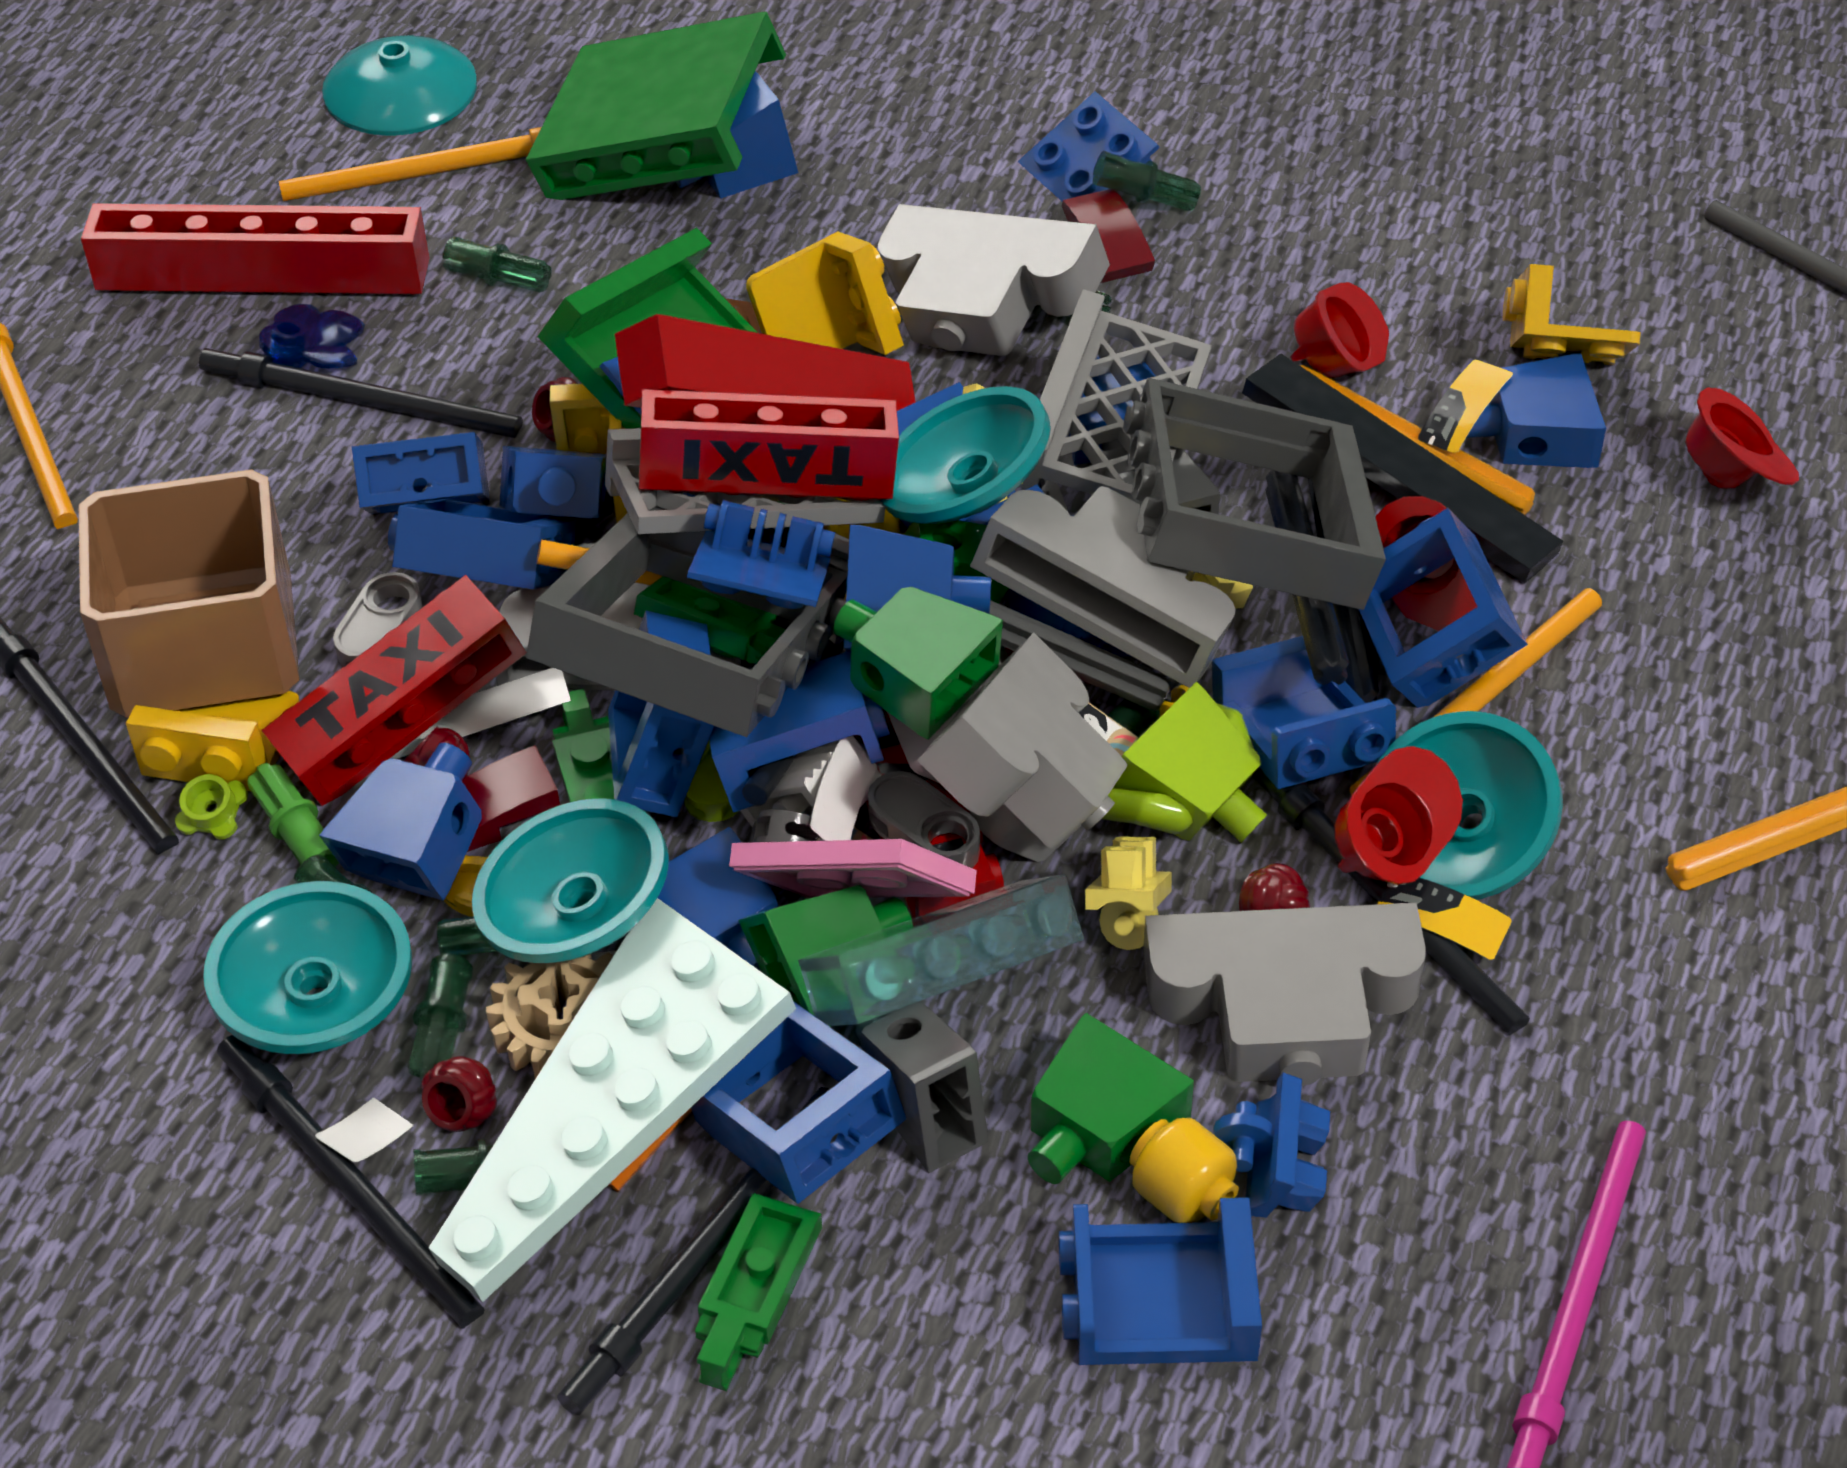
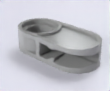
M398 572L384 573L372 578L363 587L336 628L333 636L338 662L342 667L348 665L382 639L386 633L398 627L423 607L419 586L413 577ZM390 597H403L408 600L404 606L398 609L385 610L377 607L381 601Z

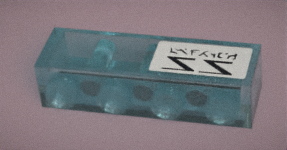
M1062 874L1020 880L801 958L798 962L814 1016L828 1026L860 1024L1082 941L1084 936L1066 875Z

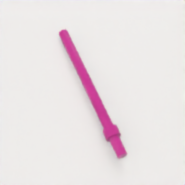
M1622 1121L1618 1124L1532 1391L1521 1397L1512 1424L1517 1437L1507 1468H1540L1547 1445L1554 1444L1558 1439L1565 1417V1409L1561 1405V1400L1646 1136L1644 1127L1634 1121Z

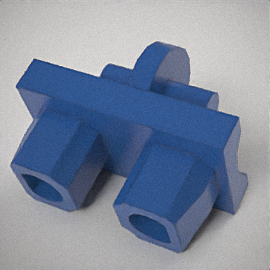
M1282 1073L1278 1077L1275 1095L1269 1099L1258 1101L1256 1104L1249 1101L1237 1103L1235 1113L1222 1116L1215 1122L1213 1127V1134L1235 1153L1237 1161L1236 1171L1248 1172L1246 1198L1250 1199L1251 1216L1267 1218L1278 1205L1310 1212L1324 1197L1326 1192L1327 1170L1322 1166L1297 1159V1151L1300 1150L1315 1155L1325 1144L1330 1130L1331 1111L1301 1100L1302 1079L1286 1073Z

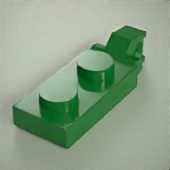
M664 576L648 586L636 597L634 615L643 618L645 611H651L707 624L709 645L714 652L726 657L746 659L750 664H757L786 630L776 624L777 615Z
M584 689L568 692L571 701L561 704L565 726L552 729L554 755L568 801L574 802L600 798L614 799L608 716L598 719L592 718L590 705Z
M752 1194L698 1305L699 1322L695 1330L696 1339L705 1341L697 1357V1364H700L701 1370L699 1383L727 1391L743 1354L758 1358L763 1351L764 1344H769L821 1232V1213L759 1194Z

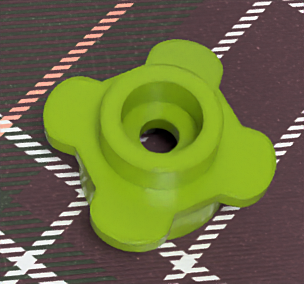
M213 774L198 776L189 781L180 794L179 803L182 811L176 815L175 824L179 831L185 835H191L200 831L212 833L219 840L229 838L238 828L235 817L239 805L247 800L248 791L244 784L237 780L227 783L223 778ZM217 804V807L214 811H206V809L211 805Z

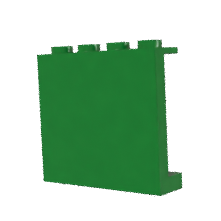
M767 11L582 46L526 158V162L545 197L564 200L737 171L743 157L730 131L732 123L758 64L783 60L786 56Z
M698 228L683 234L565 297L537 336L616 419L622 421L625 429L641 428V415L634 407L625 406L624 397L599 367L603 362L618 357L615 333L655 314L758 333L695 268L712 245Z

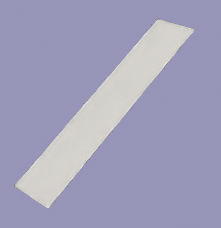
M550 668L473 694L391 758L398 759L410 755L436 726L452 729L464 737L571 701L563 671Z

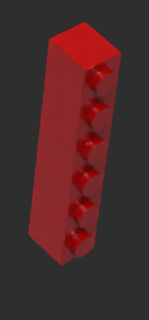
M93 203L81 236V242L95 290L422 294L430 260L421 207Z
M655 314L614 334L625 406L641 408L642 389L896 400L897 411L916 402L910 364L907 361L661 314Z

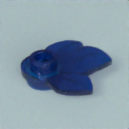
M311 304L291 305L275 314L274 323L261 330L259 334V347L264 352V355L271 356L273 362L297 368H302L306 363L325 369L349 367L357 364V357L345 345L363 333L365 324L358 317L344 311L328 310L320 313Z

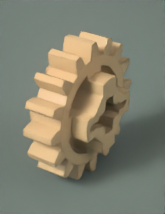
M608 952L597 960H592V955L590 954L564 962H529V965L524 968L508 963L504 967L508 984L492 983L490 992L493 1004L486 1007V1014L495 1049L498 1054L508 1052L512 1069L517 1071L530 1062L532 1063L536 1079L613 958L612 954ZM566 1000L567 1006L563 1007V1018L558 1019V1013L562 1012L561 1002Z

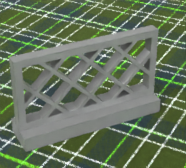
M1083 289L1040 398L1049 415L1050 436L1039 463L1024 480L1023 484L1018 487L1028 489L1039 484L1042 478L1093 495L1099 487L1104 486L1140 505L1139 500H1134L1132 497L1133 485L1125 483L1119 475L1120 473L1135 469V467L1128 465V455L1108 460L1098 446L1099 444L1118 439L1125 450L1129 452L1130 434L1124 433V420L1113 408V405L1132 400L1133 403L1134 401H1139L1147 379L1136 381L1126 367L1146 362L1156 375L1151 378L1182 386L1186 384L1187 387L1198 389L1212 345L1101 311L1105 296ZM1108 334L1130 341L1134 349L1116 354L1104 338ZM1172 354L1194 361L1192 366L1171 371L1161 357ZM1111 372L1121 387L1101 392L1092 380V377ZM1097 411L1107 425L1087 431L1076 416ZM1170 446L1171 458L1173 462L1177 448ZM1082 450L1093 465L1081 469L1059 462L1060 456Z
M641 428L608 430L605 487L610 496L621 497L637 534L713 531L704 529L709 503L715 505L717 503L722 504L723 500L755 507L751 529H756L761 509L768 510L765 528H776L780 513L787 514L785 527H790L793 516L822 522L824 525L884 522L885 505L880 499L875 498L867 500L825 496L794 498L775 494L754 495L740 493V495H728L722 492H675L672 490L639 489ZM681 493H689L695 495V497H690ZM837 498L847 500V502L838 500ZM779 500V501H782V502H785V503H788V504H781V503H778L777 501ZM655 506H658V507L667 509V510H653V511H649V510H651L652 508H654Z

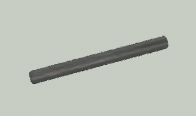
M835 533L829 557L831 558L829 566L848 572L849 539ZM990 602V614L1003 620L1002 646L1015 651L1034 632L1080 680L1152 711H1158L1162 706L1170 688L1171 681L1167 676L996 602Z

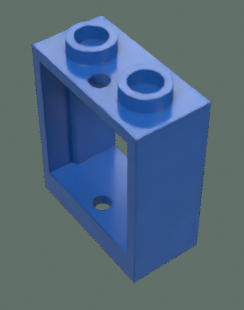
M475 432L351 446L359 507L370 514L397 512L400 505L439 499L467 503L490 500L483 442Z
M447 499L400 505L398 514L392 518L388 531V546L391 551H394L392 567L458 578L467 575L470 580L535 590L552 585L567 571L566 569L537 564L541 539L574 545L577 520L550 515L515 513L505 508Z
M1446 508L1434 517L1424 520L1414 530L1383 549L1386 558L1364 610L1359 609L1392 685L1417 708L1431 705L1528 645L1476 536L1449 508ZM1455 558L1478 607L1405 652L1383 603Z
M645 611L639 630L711 655L707 624ZM615 690L608 708L614 799L630 803L645 811L678 817L714 725ZM683 748L684 754L677 755L674 750Z
M794 1002L796 1009L691 1107L696 1122L715 1140L748 1166L757 1170L762 1177L799 1204L904 1122L906 1116L890 1069ZM801 1056H804L839 1082L778 1130H774L739 1103ZM838 1133L836 1140L830 1144L833 1136Z

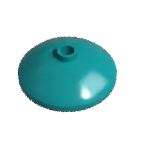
M415 35L390 36L367 42L346 53L326 75L322 94L326 109L334 119L353 130L383 136L407 135L435 128L460 114L475 95L477 77L475 68L469 58L445 42Z
M1008 386L990 387L955 397L922 415L899 436L893 499H880L885 505V509L894 517L904 521L940 524L975 515L999 503L1031 474L1046 448L1051 426L1049 415L1042 402L1036 395L1025 389Z
M1478 711L1452 712L1417 724L1388 747L1379 761L1393 750L1415 746L1432 751L1448 764L1458 780L1463 799L1461 821L1453 837L1420 878L1430 880L1479 900L1501 893L1516 885L1528 876L1546 856L1560 826L1563 795L1559 775L1551 757L1544 746L1528 730L1505 717ZM1468 815H1482V820L1477 827L1473 829L1461 827L1463 820Z
M604 798L585 799L551 808L534 816L513 830L486 859L479 871L473 889L472 911L474 919L488 943L495 950L515 960L530 963H555L593 954L627 934L640 922L658 898L665 883L669 867L666 841L650 815L637 806L624 801Z
M332 881L303 882L270 891L252 900L228 919L216 934L207 952L203 974L204 987L214 1015L222 1026L239 1040L270 1052L283 1054L314 1053L332 1049L359 1038L376 1027L390 1014L407 988L412 970V950L403 921L396 911L379 896L363 888L346 883ZM315 988L325 989L316 994L306 995L310 990Z

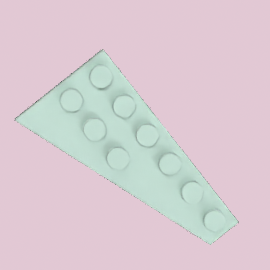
M657 898L646 915L626 935L432 1241L429 1250L437 1263L480 1301L484 1302L796 1009L790 992Z

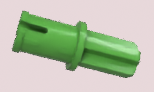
M266 762L257 766L256 772L248 777L247 783L249 789L270 819L269 830L274 838L284 839L302 866L304 874L309 878H313L339 864L338 860L319 836L324 828L317 819L318 809L315 803L309 799L302 798L280 765H270Z

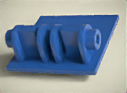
M1094 91L1017 162L1063 202L1065 199L1112 188L1115 189L1124 180L1130 185L1137 183L1141 187L1148 186L1155 178V170L1153 169V162L1150 156L1160 147Z
M726 500L722 501L721 506L709 503L704 521V529L713 531H705L688 570L687 578L702 581V585L705 588L717 593L735 594L743 590L765 595L767 601L783 608L798 609L804 605L817 606L831 558L829 557L836 532L824 530V523L793 516L786 548L781 547L787 514L780 513L773 543L767 544L762 542L768 510H760L754 539L750 540L749 534L755 507Z

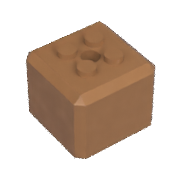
M250 469L97 491L79 504L80 614L111 710L127 718L130 716L135 705L180 710L287 693L300 680L291 572L267 476Z

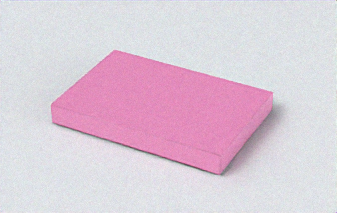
M904 839L732 843L729 867L734 868L736 872L805 898H813L861 885L866 890L869 898L892 896H969V894H974L977 874V870Z

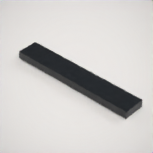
M1279 354L1246 378L1242 394L1255 403L1352 425L1365 477L1398 499L1402 497L1424 496L1442 503L1476 536L1485 557L1525 584L1559 554L1564 542L1562 539L1283 354Z

